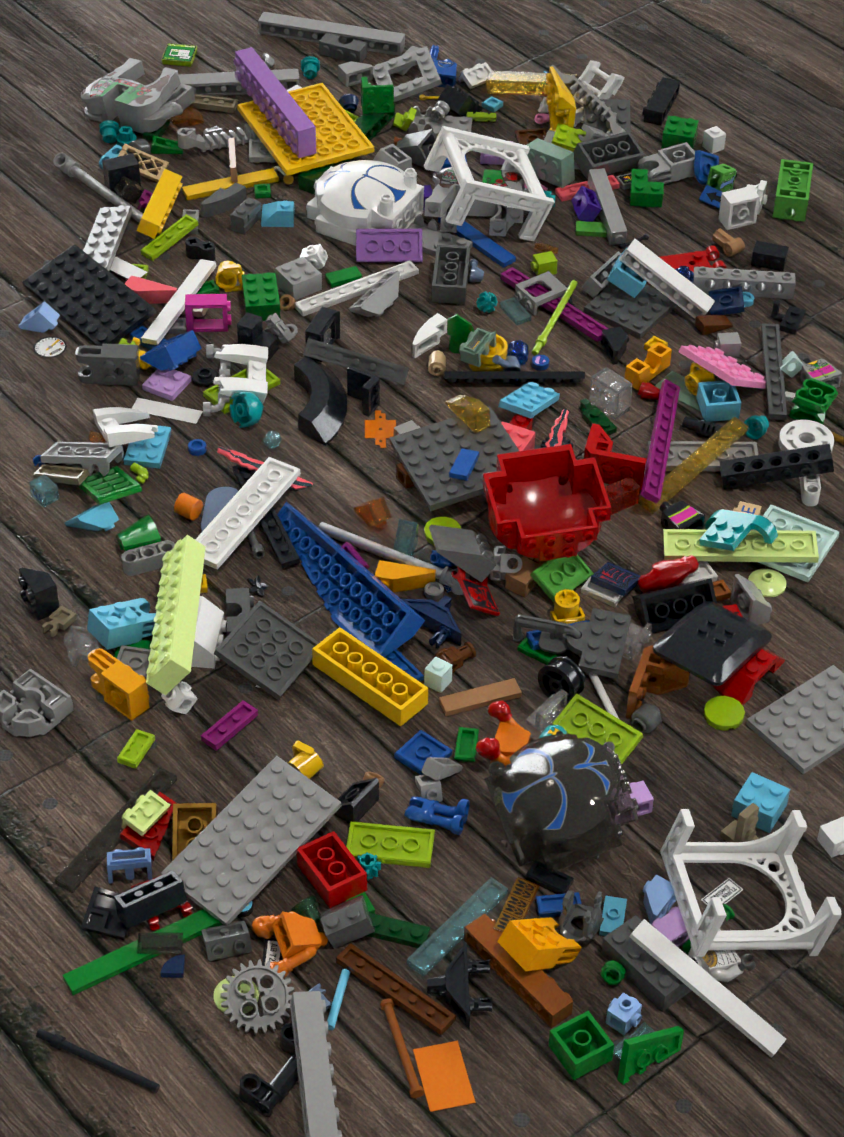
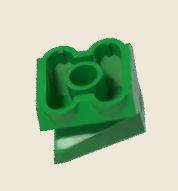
M813 378L804 380L803 386L796 391L795 397L792 399V402L796 405L790 410V418L794 420H811L824 424L826 410L838 395L836 388Z

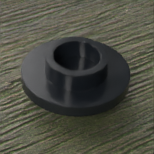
M200 368L193 373V381L204 386L213 384L214 378L217 377V372L211 368Z

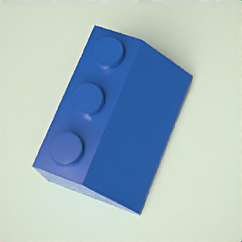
M191 330L165 340L141 355L140 359L161 371L165 369L171 371L187 362L188 359L197 356L196 352L202 348L194 331Z

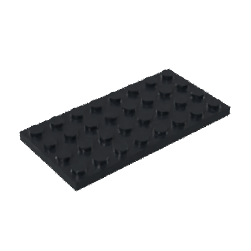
M75 244L22 281L25 288L42 302L45 301L62 319L95 346L115 344L156 314L153 306Z

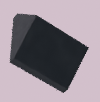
M373 778L352 783L338 798L341 802V807L334 815L349 824L351 821L358 822L378 802L379 780Z

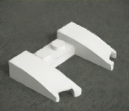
M247 344L223 345L222 351H217L214 358L247 365V378L215 377L213 383L223 386L219 393L232 397L234 393L251 392L257 395L262 404H264L268 382H266L268 347Z
M122 407L93 410L95 424L109 447L154 438V432H158L157 425H119L150 418L148 412Z

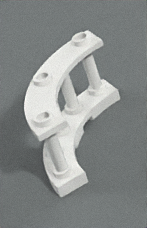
M590 60L579 79L584 85H587L589 90L593 91V94L599 96V99H609L612 94L615 95L625 77L613 73L608 75L599 69L600 62ZM595 74L607 81L601 91L589 84ZM575 93L573 95L575 102L583 106V99L578 100ZM544 97L541 101L538 112H549L546 102L547 97ZM583 107L576 109L574 127L580 122L583 123Z

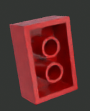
M334 831L297 848L298 867L329 908L367 891V873Z

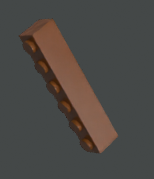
M483 914L465 926L464 941L483 960L490 959V967L551 1029L572 1014L573 1000L567 992H563L552 977H548L542 969L525 971L497 942L503 932L494 929L496 924L494 919H490L486 914Z

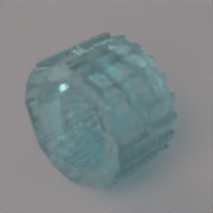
M271 430L263 438L264 444L269 448H276L281 442V436L276 431Z

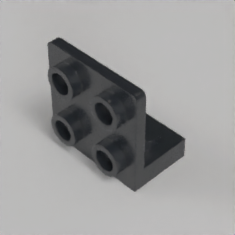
M348 367L347 394L362 400L363 415L368 417L380 405V377Z

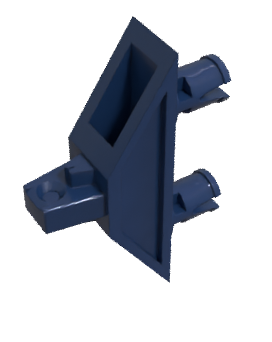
M444 596L438 603L433 600L401 599L425 620L422 626L435 632L429 639L431 646L436 643V649H438L445 639L461 646L462 634L450 613V607L452 606L451 598Z

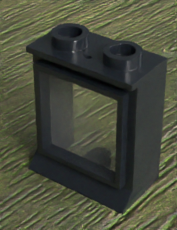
M321 307L305 330V344L308 338L331 345L336 339H340V311Z

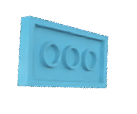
M528 382L501 399L498 407L531 419L558 401L560 393L554 392L555 390L552 388L540 387L535 382Z

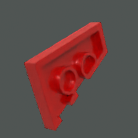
M161 792L157 795L170 804L169 810L143 836L139 835L129 826L120 833V838L135 849L138 847L150 848L151 860L153 861L172 819L173 804H177Z

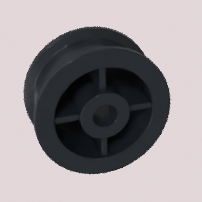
M566 656L554 657L548 665L542 667L538 672V683L541 690L555 703L568 704L576 693L579 695L585 688V675Z

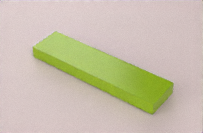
M187 214L142 248L140 250L141 255L154 261L199 225L198 220Z

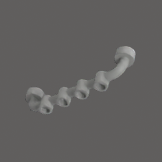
M206 344L207 358H214L217 351H222L220 348H214V344ZM220 359L219 377H230V369L227 368H231V361ZM219 384V392H220V389H223V386ZM218 392V404L211 405V402H203V416H211V413L222 410L225 403L229 402V396Z

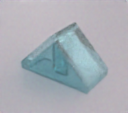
M399 519L393 549L413 556L418 543V523Z

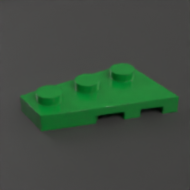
M675 1026L625 1039L617 1080L624 1085L629 1082V1077L633 1074L638 1073L640 1075L646 1071L648 1065L655 1061L660 1063L680 1051L684 1030L680 1026Z

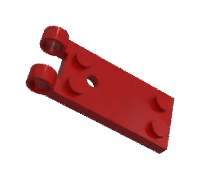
M709 246L704 251L659 257L686 279H693L694 267H722L727 269L725 263L721 260L716 261L713 265L709 263V261L717 260L720 256L716 246Z

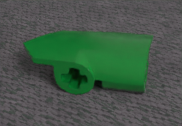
M458 314L448 318L447 335H449V350L452 353L460 354V345L467 342L468 336L471 331L474 332L472 323L463 319Z

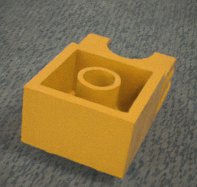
M95 649L88 654V664L96 672L90 678L91 685L104 696L105 702L131 721L150 708L148 686L143 675L137 674L129 665L123 664L103 649Z
M552 917L510 920L497 941L525 971L550 969L555 964L570 963L574 961L582 948L574 939H567L556 932L555 929L559 924Z

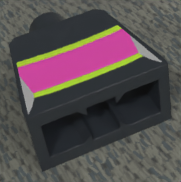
M665 501L660 505L659 509L662 511L661 526L664 529H703L705 514L686 502L679 501L671 505Z

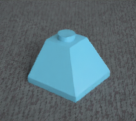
M277 201L263 204L261 227H294V201Z
M110 502L89 508L66 521L65 525L93 531L104 529L106 532L115 527L114 523L119 518Z

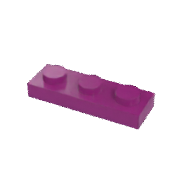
M242 700L201 735V741L217 751L258 716V710Z

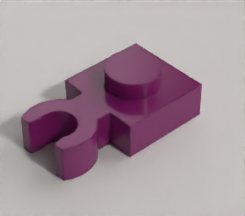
M144 189L138 201L140 203L138 206L139 210L141 208L146 209L153 194Z

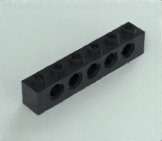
M830 443L719 461L724 489L834 472Z

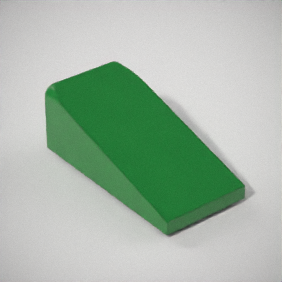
M153 136L150 146L151 154H183V149L178 147V141Z

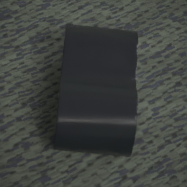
M197 237L186 239V256L189 259L216 260L215 244L213 242L201 241Z

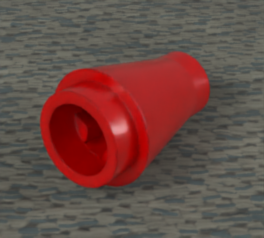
M642 381L638 395L641 398L659 400L660 389L648 381L647 383Z

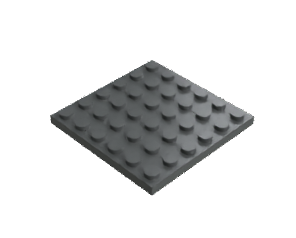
M490 406L389 438L390 445L430 511L485 494L483 489V473L496 472L497 454L519 451ZM462 448L479 452V458L467 481L449 477V472Z

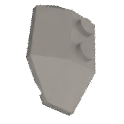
M399 271L386 273L349 308L350 312L366 317L382 315L384 310L394 304L393 301L398 297Z

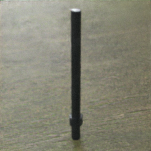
M41 1028L36 1033V1037L50 1043V1046L55 1049H63L152 1092L157 1093L160 1088V1084L67 1041L64 1036L54 1035Z

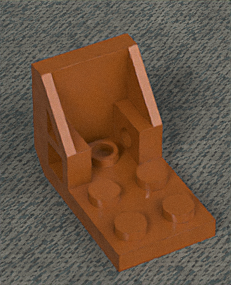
M653 645L644 648L629 690L626 718L631 719L633 712L642 705L643 701L640 700L642 698L645 699L647 692L661 695L687 687L690 673L657 656L653 652Z

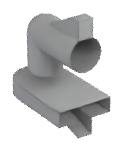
M218 126L205 129L203 131V138L205 140V134H209L213 138V133H217L221 137L223 130Z

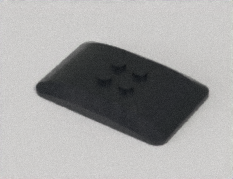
M706 601L673 625L653 645V652L701 680L714 686H721L770 642L772 635L766 629L719 604Z

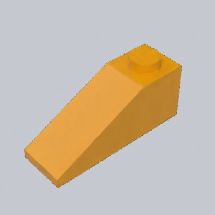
M379 560L374 576L395 593L424 588L427 583L436 582V569Z

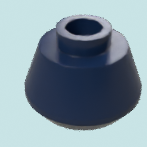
M345 94L340 97L338 103L343 109L354 113L357 110L359 99L354 94Z

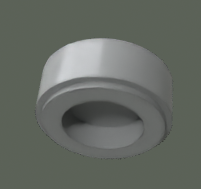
M429 582L425 585L424 594L430 600H438L443 597L444 587L438 582Z

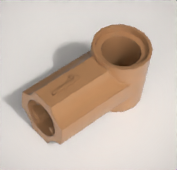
M721 228L713 234L712 240L723 247V251L728 257L745 250V244L741 238L737 237L734 239Z

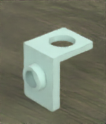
M791 351L782 360L783 365L780 369L793 378L802 369L804 364L796 353Z

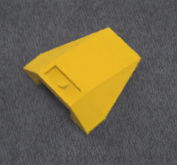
M552 66L549 69V73L546 74L547 85H545L550 121L549 130L556 131L558 123L574 128L576 115L575 99Z

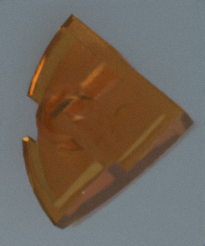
M190 106L183 110L181 115L171 117L173 125L188 122L189 126L204 123L201 113Z

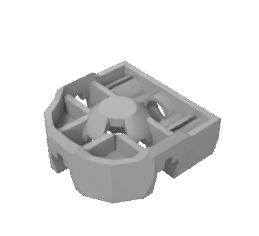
M29 669L13 682V690L10 693L5 690L0 692V721L2 727L16 737L44 735L74 711L71 696L32 669ZM43 716L48 718L51 721V723H46Z

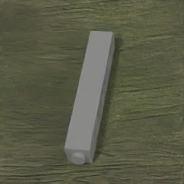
M605 168L590 169L588 185L591 190L595 191L602 208L599 216L605 226L608 242L610 245L626 243L627 229Z

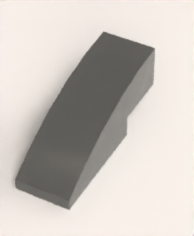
M235 182L226 190L220 188L201 203V217L206 218L221 214L240 205L246 200V187Z

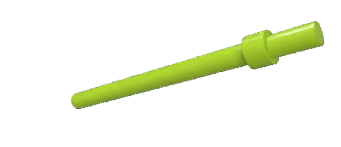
M571 281L542 334L537 337L536 344L531 352L534 356L538 355L541 348L547 343V337L578 284L577 281Z

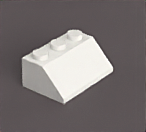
M203 596L199 598L191 667L215 669L216 661H220V658L214 655V652L224 641L223 632L227 631V620H224V612Z

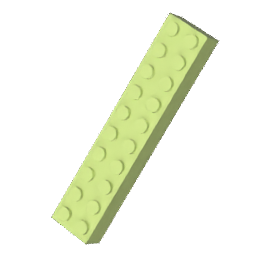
M186 535L182 540H178L171 551H167L162 558L163 567L159 581L160 588L157 594L158 602L155 607L156 616L154 617L153 638L150 644L151 652L148 657L149 666L146 671V683L164 695H167L191 672L206 547L189 535Z

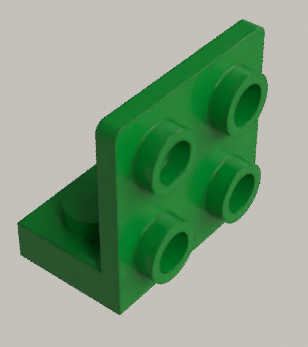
M361 77L362 113H392L394 111V85H371V83H368L367 77Z

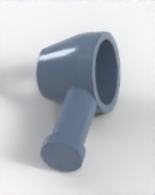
M475 259L470 261L468 282H482L484 271L477 267L478 261Z
M498 355L493 357V363L502 366L503 371H521L516 356H508L505 360Z

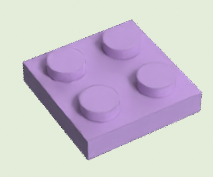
M157 369L142 384V388L146 392L173 401L191 382V376L177 370L169 371V369L161 371Z

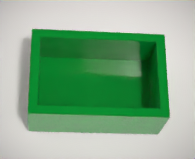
M276 274L242 275L245 314L248 312L262 317V322L266 321L274 313L281 319Z

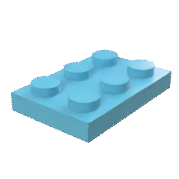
M158 426V432H154V438L129 443L124 457V465L131 466L135 462L143 467L160 469L171 435V427Z

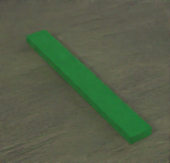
M202 909L63 974V980L71 994L76 995L202 935L201 930L223 924Z

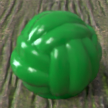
M614 960L607 961L601 969L603 980L613 986L619 985L626 973L622 964Z

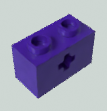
M584 186L580 187L571 200L577 218L580 221L593 222L602 210L595 191Z

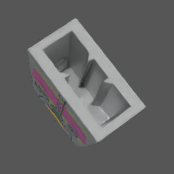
M806 358L802 361L804 364L800 375L802 383L806 379L813 378L835 388L840 387L842 373L826 360L819 359L812 362L809 358Z

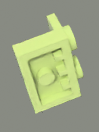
M150 790L145 796L141 795L137 799L132 809L128 808L124 812L121 828L125 829L129 826L139 835L143 836L169 810L170 804Z

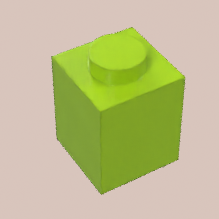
M552 251L534 254L531 269L537 276L547 271L554 275L557 274L558 260Z

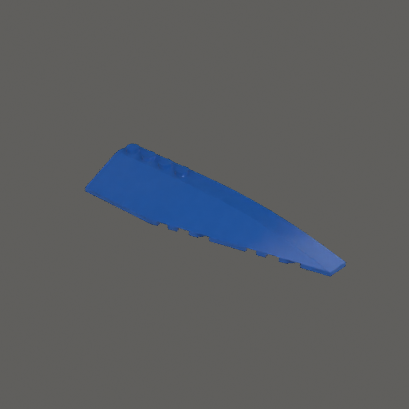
M286 502L277 515L302 561V566L312 584L316 586L317 593L325 602L326 609L330 611L332 620L340 628L383 657H386L411 639L425 620L339 544Z

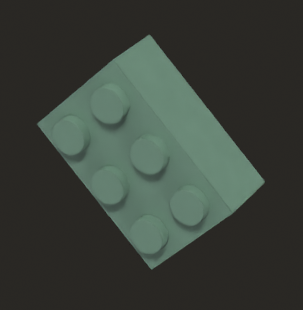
M539 138L527 144L530 149L527 156L538 179L561 188L575 180L574 152Z

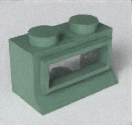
M477 328L474 332L471 331L467 342L460 345L461 361L480 367V355L487 356L489 354V345L496 346V331L488 332Z

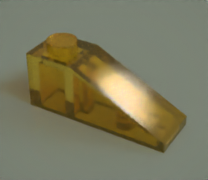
M460 394L445 401V404L475 433L491 426L490 409L479 399Z

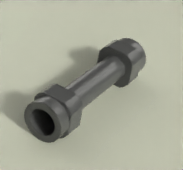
M254 527L248 534L252 545L251 552L255 559H261L265 556L262 544H259Z

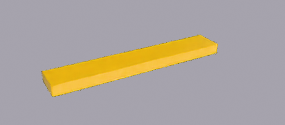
M274 168L237 175L238 182L236 183L250 188L254 187L255 184L278 182L279 177ZM231 177L184 186L182 187V192L187 200L211 196L220 188L226 190L235 182L231 181Z

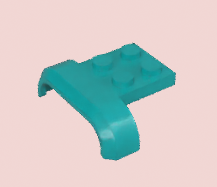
M720 509L715 511L706 521L705 530L707 531L701 536L699 541L701 546L734 551L752 529L758 531L767 544H772L778 537V533L773 523L763 516Z

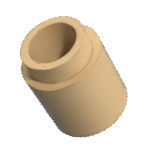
M437 350L433 351L429 356L428 371L434 376H440L446 370V356L443 352Z

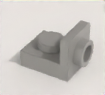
M425 774L415 776V783L422 798L439 802L443 801L440 780H434Z

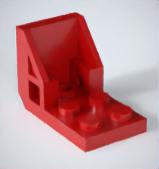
M592 423L585 445L584 459L595 457L603 483L616 484V486L619 483V486H621V481H623L624 487L625 480L627 479V488L642 490L647 458L612 452L613 441L599 424Z

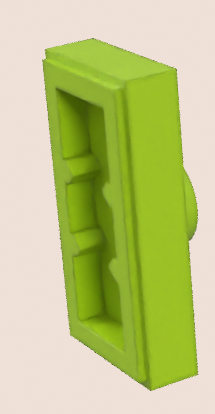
M136 729L117 757V762L136 769L154 743L155 735Z

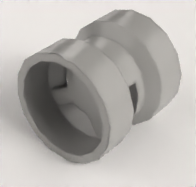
M438 101L429 112V116L433 121L440 123L449 113L450 107L446 102Z

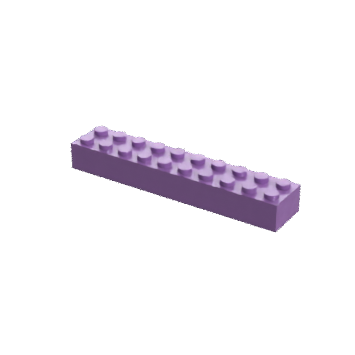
M252 47L235 51V78L237 81L239 80L242 88L246 89L248 95L253 98L260 111L266 115L267 120H270L273 128L277 129L279 135L284 138L285 143L291 147L292 152L298 158L316 154L315 125Z

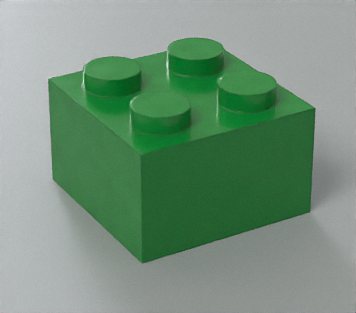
M668 116L663 131L661 149L686 142L693 149L699 120Z
M589 1011L550 1030L548 1046L573 1080L613 1059L614 1043Z

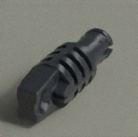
M685 416L682 423L683 428L696 431L698 435L703 434L704 437L708 436L710 439L712 437L713 440L729 442L732 436V430L719 424L716 425V423L711 424L710 421L706 422L704 419L699 421Z

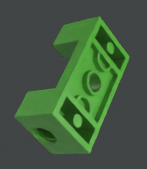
M781 159L773 211L774 218L805 221L813 163Z

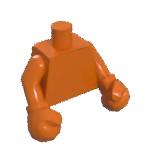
M282 911L278 916H259L252 923V930L258 937L270 939L273 932L275 933L283 960L270 962V968L273 969L276 965H279L278 973L286 972L284 978L288 976L289 972L293 971V968L313 958L320 946H325L328 942L325 933L318 932L316 923L312 918L301 916L293 911Z

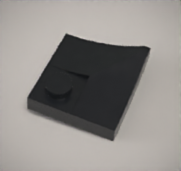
M95 886L81 926L82 930L125 940L128 929L117 916L114 896L119 895V893Z

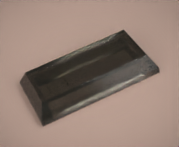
M138 933L137 954H182L183 933Z

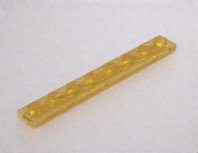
M733 417L664 477L661 499L657 504L644 497L639 499V504L654 514L663 502L671 499L748 431L749 426L738 418Z

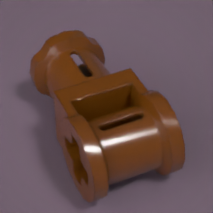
M465 642L463 646L457 649L454 646L443 648L435 656L452 664V673H454L463 666L464 660L476 657V651L471 642Z

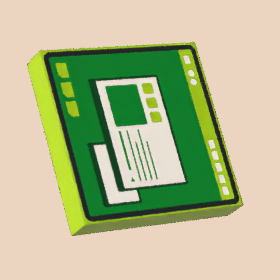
M168 43L162 57V64L191 67L197 52V46Z

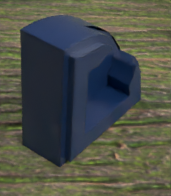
M185 954L174 956L166 961L161 969V977L184 978Z

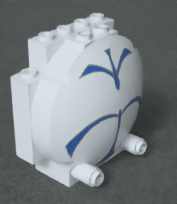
M373 160L351 161L335 167L331 166L314 183L315 197L306 205L307 218L315 220L317 233L356 246V229H409L414 224L415 217L423 214L424 186L417 184V173L413 168H407L404 172L400 168L385 162Z

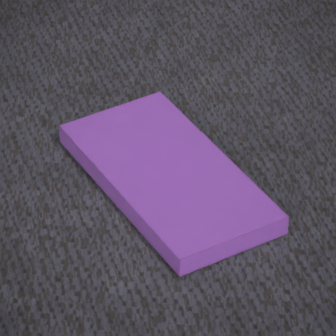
M356 229V263L423 262L422 229Z

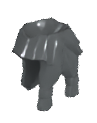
M567 891L563 898V910L559 917L560 933L565 938L574 939L578 943L591 942L604 920L601 911L602 892L599 891L597 893L593 908L580 903L573 904L575 893ZM583 918V930L574 929L571 921Z

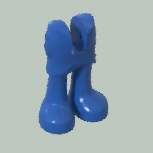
M412 796L409 802L410 806L407 807L404 815L412 821L423 822L429 825L435 824L450 830L453 834L461 835L464 824L467 821L470 801L468 799H461L457 806L452 807L440 804L439 801ZM434 813H437V814H440V815H443V816H446V817L438 816V815H435Z

